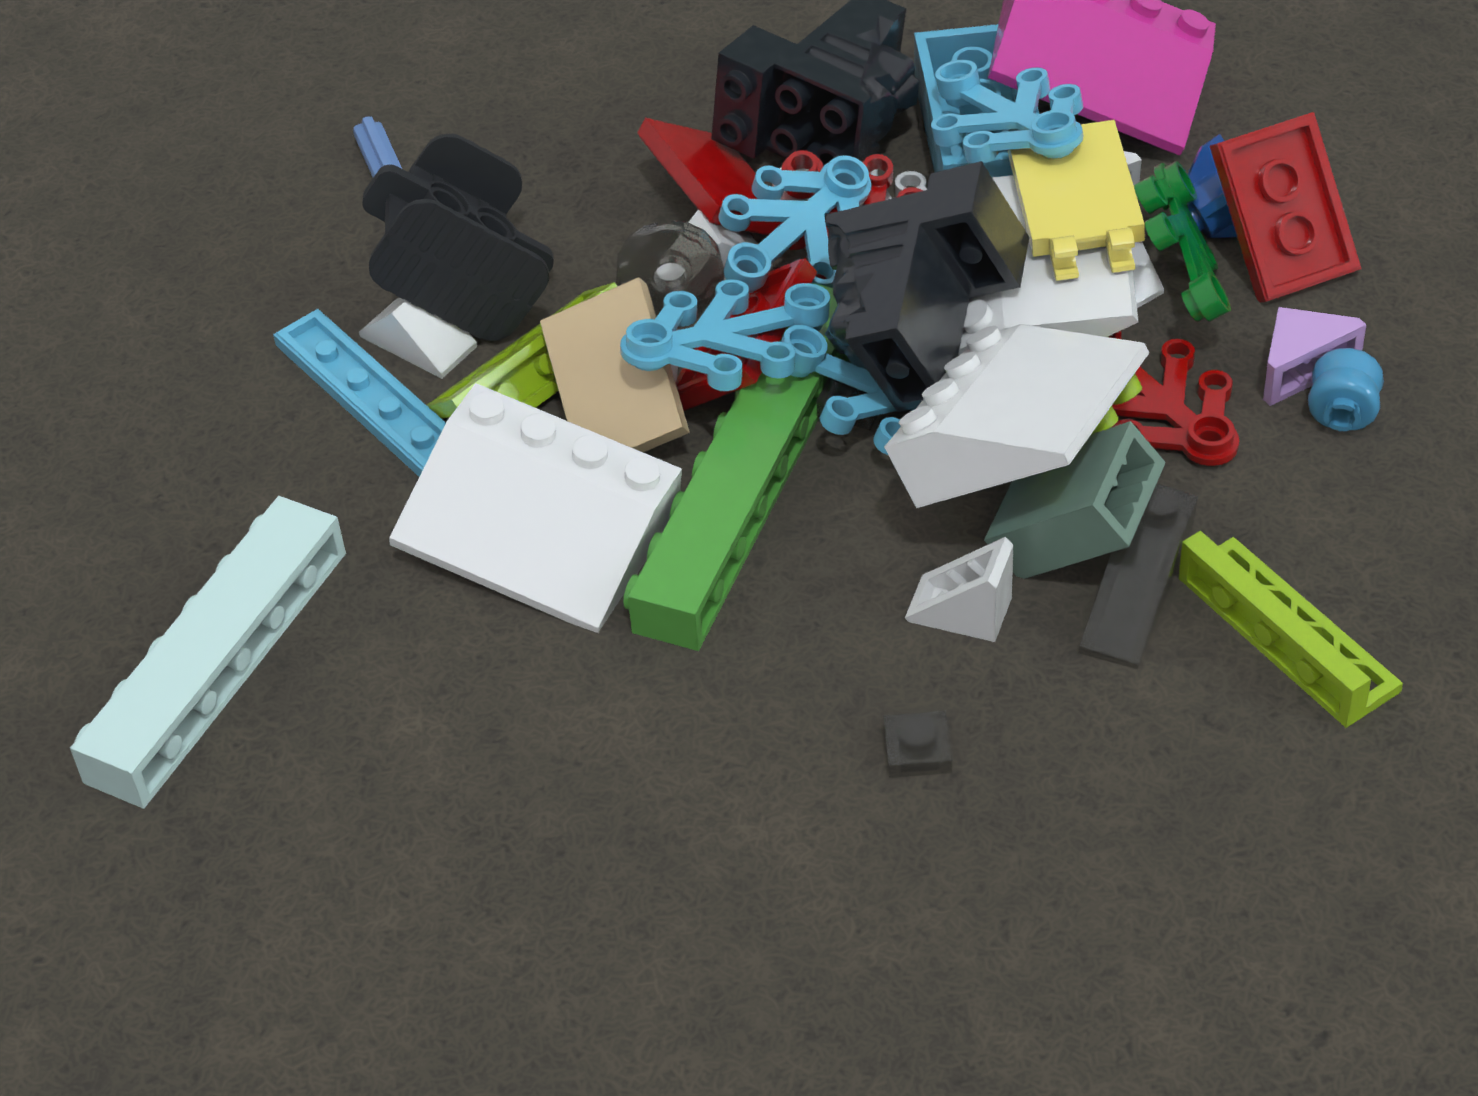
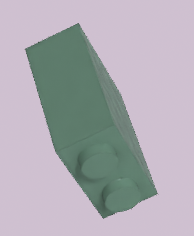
M1131 421L1094 433L1089 436L1069 465L1012 481L984 541L987 544H991L1006 537L1013 544V573L1016 577L1023 579L1130 546L1166 462Z

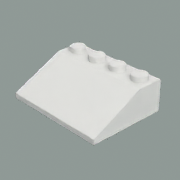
M1014 176L993 177L996 185L1027 232ZM1029 242L1020 288L969 298L958 355H961L967 348L966 340L971 335L989 326H997L998 330L1001 331L1024 324L1108 337L1138 323L1133 272L1129 270L1112 273L1106 247L1078 250V256H1075L1079 278L1056 281L1050 255L1033 257Z
M1024 324L1001 331L998 330L997 326L983 328L966 340L967 348L961 355L945 365L946 373L938 382L928 387L922 393L923 401L918 407L900 419L899 425L901 427L884 448L916 508L1067 466L1072 462L1145 360L1149 351L1145 343Z
M475 383L447 420L389 538L390 545L568 623L599 633L624 595L629 579L633 574H638L646 562L652 537L656 532L662 533L670 520V509L673 499L681 490L682 469Z

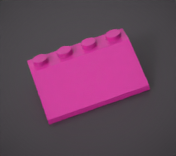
M1003 0L988 78L1018 90L1016 76L1021 71L1036 67L1043 68L1048 72L1050 89L1063 84H1074L1080 87L1083 109L1078 115L1095 122L1115 120L1118 131L1180 156L1187 142L1212 57L1216 24L1208 21L1205 16L1197 11L1181 10L1161 0ZM1048 95L1041 98V100L1050 103Z

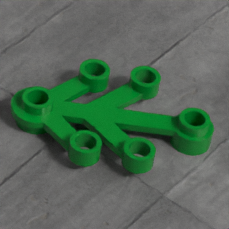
M1178 161L1168 166L1160 163L1154 167L1156 178L1151 175L1135 184L1134 189L1140 203L1149 214L1163 208L1164 210L1170 209L1171 216H1167L1162 212L1145 221V228L1152 243L1159 251L1177 242L1180 243L1190 277L1189 289L1181 293L1182 299L1188 312L1196 322L1204 318L1211 322L1230 312L1231 306L1222 285L1213 272L1218 269L1215 256L1188 209L1187 204L1197 199V193L1190 177Z

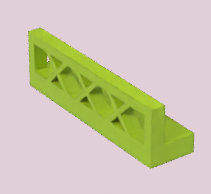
M613 282L584 291L554 314L617 287V285ZM538 324L427 404V406L441 419L450 417L475 383L536 408L559 391L541 324Z
M1199 531L1182 541L1178 579L1345 728L1401 692L1403 683L1236 538L1232 537L1218 546L1202 531ZM1372 680L1378 686L1369 691Z

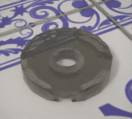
M672 220V224L659 226L658 222L641 227L626 239L617 254L616 284L618 287L638 277L641 278L648 286L656 317L662 310L663 299L668 293L674 291L692 293L697 298V317H699L715 297L716 285L724 280V263L718 244L704 229L686 221ZM667 263H676L685 270L681 277L671 281L663 280L655 274L660 266Z

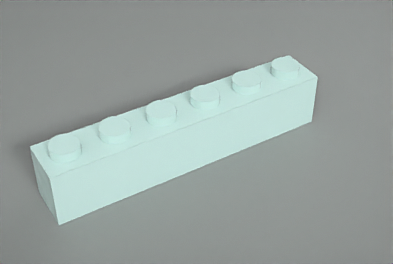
M278 495L264 514L255 518L249 532L231 554L221 559L212 577L197 595H193L188 599L182 613L164 635L158 637L151 644L147 655L131 675L116 686L111 699L93 721L86 724L79 731L70 750L83 784L143 809L147 806L345 556L346 551L338 517Z

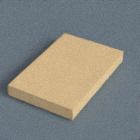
M639 277L540 320L567 421L640 452H645L686 435L690 431L670 364L658 370L644 371L627 363L620 353L621 339L626 334L630 324L638 320L656 318L648 286Z

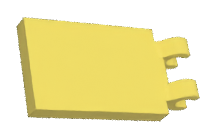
M1115 120L1081 124L1084 136L1082 142L1069 155L1062 158H1046L1041 154L1035 153L1030 148L1008 150L1027 234L1030 237L1029 242L1033 257L1050 255L1056 281L1079 278L1075 256H1078V250L1106 247L1112 273L1135 270L1131 248L1135 247V242L1145 241V224Z

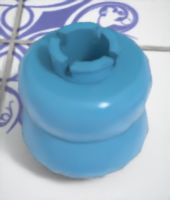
M1338 348L1325 353L1316 361L1312 370L1313 385L1308 395L1309 411L1315 420L1326 427L1338 431L1362 429L1373 422L1380 410L1379 393L1384 384L1383 370L1377 360L1364 351L1353 348Z

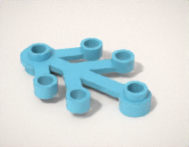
M955 60L945 63L935 72L939 95L946 100L948 105L958 107L972 104L987 112L969 115L948 113L936 117L931 122L935 144L949 147L963 142L966 161L971 164L980 161L983 164L988 163L997 157L999 150L1030 148L1035 153L1041 154L1046 158H1062L1069 155L1083 140L1082 126L1075 121L1074 116L1083 109L1080 87L1074 84H1063L1050 89L1048 72L1043 68L1025 69L1016 76L1018 92L1015 103L980 85L977 65L970 60ZM1048 95L1051 110L1037 115L1036 110L1039 99ZM1008 129H1018V130H1020V131H1011V132H1002V133H992V132H990V131L1008 130Z
M838 156L824 165L820 172L781 170L775 166L759 168L756 171L752 184V192L757 199H748L740 194L728 195L722 202L719 221L724 228L734 232L747 229L751 221L783 223L758 245L748 242L734 245L728 253L724 266L726 280L736 279L743 281L748 285L749 293L761 288L767 280L771 264L804 235L809 263L815 268L817 274L824 275L827 278L820 279L815 276L812 283L833 288L836 270L830 267L825 216L836 206L837 211H843L859 207V204L867 199L871 190V180L865 164L851 156ZM763 182H770V183L774 184L775 186H773V187H772V186H768V185L764 184ZM784 191L816 193L808 201L780 200ZM735 210L742 213L743 215H735L730 211Z
M727 279L716 285L715 297L695 326L675 331L677 327L689 326L696 321L697 298L692 293L686 291L670 292L664 297L663 308L655 319L638 320L628 326L626 334L620 342V353L627 363L644 371L658 370L665 365L671 364L707 374L709 386L719 391L734 390L742 383L743 364L734 355L760 361V369L768 377L785 378L792 375L795 370L796 351L794 347L785 342H767L748 336L794 325H805L817 331L821 330L823 324L829 319L830 294L825 288L816 284H796L787 289L784 306L729 318L731 315L741 314L748 309L749 287L743 281ZM703 346L730 354H718L715 356L693 348Z
M794 325L786 329L781 342L790 344L796 351L795 370L791 376L806 377L812 372H817L867 392V394L849 398L843 396L830 397L820 415V422L826 430L834 434L845 435L852 430L858 419L896 411L867 369L857 367L852 363L826 353L828 345L820 332L805 325ZM895 417L883 419L873 438L876 448L886 455L888 453L884 446L901 427L899 425L900 419Z

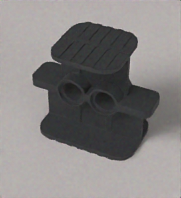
M451 133L433 138L425 146L408 172L396 165L382 166L363 192L362 205L364 210L385 222V234L369 258V274L373 281L382 289L411 302V304L442 318V320L454 324L477 338L496 341L509 336L515 331L546 289L549 281V272L553 268L554 260L553 252L548 246L516 230L513 223L506 217V214L522 191V177L517 167L460 135Z

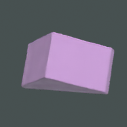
M1278 307L1267 364L1263 400L1271 406L1313 385L1312 370L1316 361L1329 351L1338 348H1353L1362 351L1366 324L1360 318Z

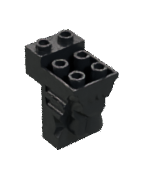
M850 0L798 44L752 25L718 53L711 139L753 159L765 149L786 159L796 151L806 150L816 155L822 161L823 167L838 156H851L863 162L868 156L877 154L879 150L877 142L891 129L894 116L917 104L920 82L914 77L915 64L910 57L901 53L907 8L888 0Z
M982 161L931 173L928 187L925 191L830 213L826 216L825 224L828 228L830 267L836 270L833 280V295L837 302V307L832 315L825 336L839 354H845L853 365L867 369L897 412L916 409L923 401L922 393L942 378L946 373L945 365L958 356L969 298L1021 287L1030 237Z

